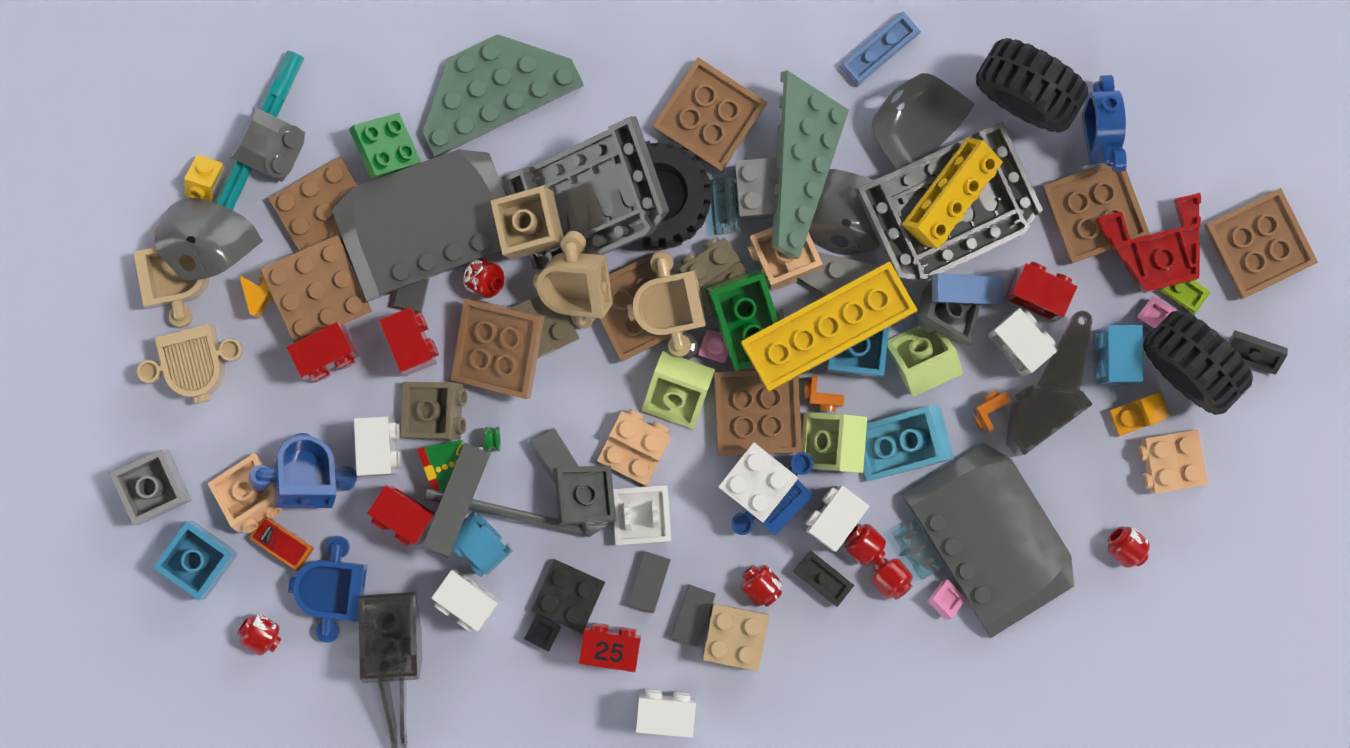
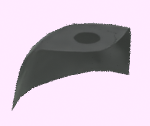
M921 73L898 86L888 96L872 119L873 134L895 169L898 170L932 154L962 124L975 103L936 76ZM904 90L900 98L891 103L892 98L899 91ZM904 102L905 108L901 111L898 110L897 107Z
M829 169L809 229L810 235L835 254L866 253L879 248L881 245L855 189L874 180L851 172ZM847 219L851 222V226L842 225L841 222ZM835 235H842L847 238L848 245L844 247L836 246L832 243L831 238Z
M198 198L181 199L170 206L155 234V247L158 254L185 280H200L219 275L263 242L256 228L244 216L227 207ZM192 236L195 237L196 242L193 244L189 241L187 242L186 239ZM182 255H189L194 259L196 264L194 270L188 271L181 266L180 257Z

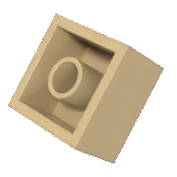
M540 186L491 200L502 255L510 259H517L561 246V241L564 237L552 190L545 186Z
M713 603L702 657L703 661L759 671L769 614Z

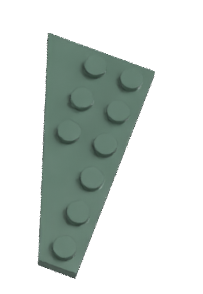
M786 70L781 72L780 82H783V96L779 97V107L782 108V122L778 126L776 169L779 170L778 184H775V195L778 196L777 212L773 214L772 248L791 259H799L849 109Z

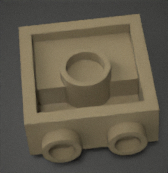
M717 236L703 245L706 250L698 256L693 252L680 261L683 265L679 268L680 273L696 270L703 306L709 316L713 313L705 287L748 273L725 237L721 240Z
M539 296L512 307L545 316L537 359L580 339L569 315L559 314L551 310L542 302Z
M403 382L400 437L461 440V434H464L466 430V420L462 417V406L466 405L468 399L467 392L463 389V384L453 382Z

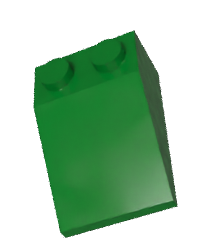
M758 270L705 287L713 316L735 371L753 365L741 345V341L778 322L764 273Z

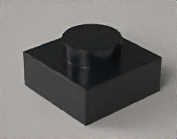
M536 614L524 640L549 652L562 626Z

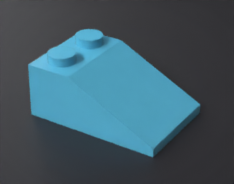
M940 405L926 406L867 423L863 467L867 482L954 459Z

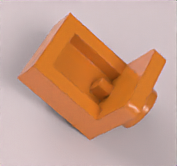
M812 375L810 381H805L804 398H809L808 405H820V411L836 412L837 407L844 406V395L817 393L818 376Z
M995 390L982 397L984 403L973 408L976 413L973 415V419L980 430L984 429L986 433L995 430L987 414L1011 402L1007 392L999 394Z

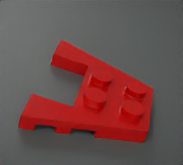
M1201 193L1174 200L1181 225L1179 228L1130 239L1122 212L1098 217L1095 220L1143 293L1199 279L1200 243L1198 242L1199 227H1201V216H1199Z

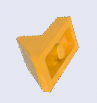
M262 274L259 279L262 281L260 286L240 276L249 313L260 319L272 298Z
M1161 391L1108 410L1118 437L1171 417Z

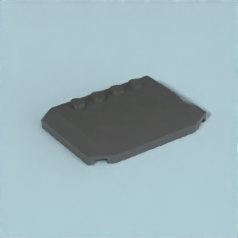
M631 116L609 126L608 130L539 163L521 168L502 177L508 196L540 186H545L552 190L563 237L569 231L581 233L586 240V246L581 252L583 254L605 255L651 235L669 212L636 116ZM560 246L528 256L532 268L539 270L544 269L552 257L564 251Z
M1003 121L967 137L984 140L1003 163L997 169L996 175L982 189L979 198L965 212L963 219L950 232L946 242L938 249L922 246L902 223L965 139L855 189L887 261L891 262L900 279H931L932 274H941L1027 232L1032 221L1043 210Z
M460 149L355 186L332 209L366 302L392 294L393 291L464 266L477 259L502 253L491 200L502 198L506 195L490 153Z
M983 443L901 494L975 611V615L990 638L1074 587L1072 557L1012 459L986 443Z

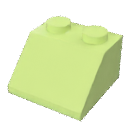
M918 325L888 339L887 349L912 397L963 374L956 349L948 337L938 331L933 334L926 333Z
M662 351L641 411L694 430L715 369Z
M804 412L802 452L811 456L813 460L812 469L863 473L867 417Z

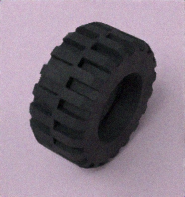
M1005 38L995 42L976 74L977 87L991 101H994L999 107L1007 110L1015 117H1019L1029 124L1031 123L1038 128H1044L1050 132L1060 133L1069 129L1088 97L1086 82L1072 68L1042 49L1039 50L1031 44H1025L1016 39Z
M649 140L645 142L655 170H664L675 175L684 188L685 198L681 209L675 216L661 221L651 235L632 243L634 245L637 243L646 249L658 248V250H667V247H677L682 245V242L687 239L690 240L696 235L699 228H702L710 209L711 183L709 176L706 174V168L702 162L696 159V155L693 152L684 150L682 145L675 142L672 145L666 143V140H658V143H650Z
M1184 310L1170 312L1144 340V352H1146L1148 359L1152 361L1153 366L1183 396L1194 402L1198 407H1202L1208 413L1213 415L1226 413L1252 386V371L1248 369L1249 366L1241 358V355L1217 331L1210 328L1207 323L1197 319L1191 313L1188 314Z

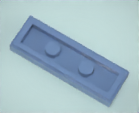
M902 11L843 61L840 67L859 86L916 38L921 31L906 13Z
M932 274V303L1004 305L1003 277Z

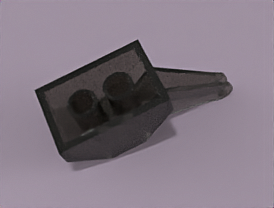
M1082 310L1072 315L1056 347L1057 352L1052 355L1037 386L1034 387L1033 384L1029 387L1027 386L1015 395L1017 400L1011 404L1006 444L1015 456L1026 455L1093 405L1085 393L1080 390L1092 327V316L1089 312ZM1079 317L1084 319V324L1079 323Z
M416 592L359 596L360 681L362 683L378 682L392 748H398V737L389 681H399L400 738L402 748H407V680L420 679L422 664V630L418 597Z

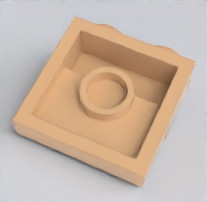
M773 227L750 236L751 246L747 247L753 263L759 262L762 269L760 272L764 273L771 292L797 282V278L823 268V263L809 232L799 259H791L772 248Z
M629 409L627 413L621 411L597 462L605 466H611V469L647 486L672 436L667 434L669 428L655 421L652 426L643 422L644 416L632 409Z
M1198 429L1141 439L1142 445L1138 446L1141 461H1145L1147 472L1143 474L1146 489H1150L1151 494L1208 484Z
M255 453L207 483L231 528L239 534L254 531L258 527L257 522L265 517H276L282 512V508H276L274 483H271L265 490H256L249 484L251 469L257 465H263L259 456Z

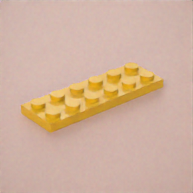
M889 261L741 341V345L766 390L770 392L916 313L918 310Z

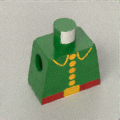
M464 440L417 449L432 490L445 491L463 447ZM483 445L477 446V448L485 451Z

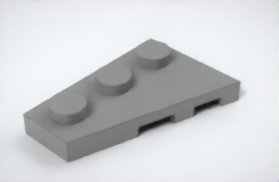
M818 252L823 268L797 279L818 292L828 295L880 266Z

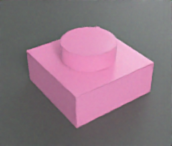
M1153 296L1137 315L1136 321L1153 331L1170 312L1176 310Z
M707 329L698 356L725 364L728 352L721 334Z
M946 579L941 581L927 601L945 620H949L954 617L967 598Z

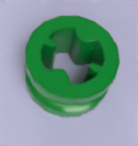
M499 426L495 427L494 430L485 427V449L487 452H490L491 449L501 450Z

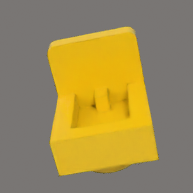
M197 155L184 178L185 196L211 202L213 200V189L223 172V163Z

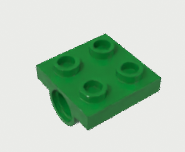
M399 112L355 124L349 128L371 180L421 163Z

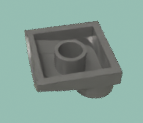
M253 107L252 115L230 158L277 181L283 182L291 172L301 151L306 132L297 126Z
M931 278L921 297L917 312V322L926 333L933 334L938 331L953 340L969 346L972 344L971 339L980 305L932 303Z

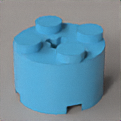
M473 511L464 519L452 548L461 558L464 555L468 557V561L471 563L470 567L480 577L484 574H490L513 552L508 543L504 545L500 541L502 536L481 515L478 517L476 511Z

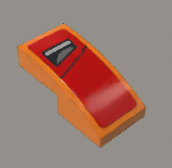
M268 517L263 518L259 522L257 529L249 537L253 542L296 571L301 569L314 550V547Z

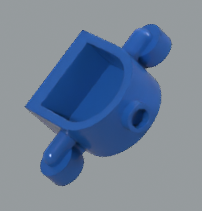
M1100 75L1099 81L1093 84V92L1088 94L1082 112L1089 164L1105 163L1112 168L1113 172L1126 171L1127 157L1125 149H1123L1126 133V115L1123 97L1119 90H1115L1113 75Z
M307 433L296 434L282 444L274 468L257 465L251 469L249 475V484L256 490H265L271 483H274L276 508H333L337 496L336 487L342 491H349L355 486L357 481V473L353 468L342 466L335 469L334 456L329 446L319 438L310 436Z
M796 453L790 460L788 470L796 476L807 474L813 467V460L807 453ZM797 480L762 524L775 536L814 495ZM748 511L738 513L732 518L731 527L735 533L746 535L752 531L754 527L753 520L756 517Z
M334 536L328 540L326 551L330 555V560H319L305 565L296 577H290L288 584V593H293L294 599L301 610L311 616L322 618V622L316 627V635L320 641L325 643L336 640L340 634V627L334 619L357 622L361 620L368 564L341 561L350 550L349 541L343 536Z

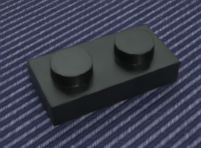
M1234 330L1228 341L1248 366L1274 375L1277 374L1288 355V348L1236 330Z
M811 550L793 571L836 607L840 605L855 586Z

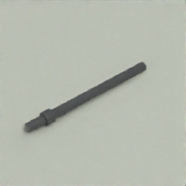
M427 488L424 499L440 503L444 492ZM472 499L468 509L588 537L581 524L559 525V519L475 499Z

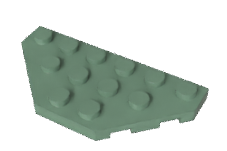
M497 34L447 59L422 132L434 157H438L584 86V83L572 59Z

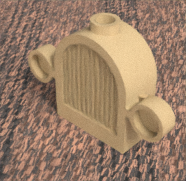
M159 225L154 230V239ZM156 247L134 251L143 307L152 309L172 305V309L169 312L170 322L180 328L189 326L193 321V312L183 302L192 301L201 296L207 289L210 278L200 280L183 279L158 254ZM182 255L180 257V264L184 269L188 271L195 269L196 264L191 256Z
M569 231L561 241V248L564 252L552 257L542 272L535 274L533 285L537 289L540 299L548 308L559 314L571 315L572 321L576 326L588 328L596 318H604L613 304L606 255L581 253L586 246L584 236L577 231Z
M661 251L655 253L650 262L651 268L654 272L658 273L659 278L643 284L636 292L633 304L627 305L630 321L636 320L647 332L656 335L671 334L672 338L668 343L669 350L673 355L681 357L686 355L692 346L690 338L683 334L682 331L704 327L707 325L696 270L670 275L669 271H671L674 265L673 257L669 253Z
M211 324L155 338L161 364L152 360H145L139 364L137 375L140 380L147 383L157 382L161 375H164L167 384L176 393L193 398L194 404L211 400L210 395L220 387L224 379L225 365L223 359L231 362L239 360L243 355V346L239 341L231 338L225 339L219 345L215 326Z

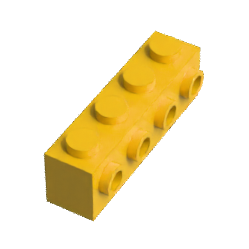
M966 138L902 225L922 246L938 249L946 242L948 235L956 224L963 219L965 212L971 204L979 198L982 189L988 181L996 175L997 169L1003 161L984 140Z

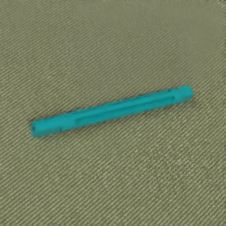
M287 50L259 108L260 110L275 117L278 116L303 63L304 57ZM235 160L215 203L233 211L253 168Z

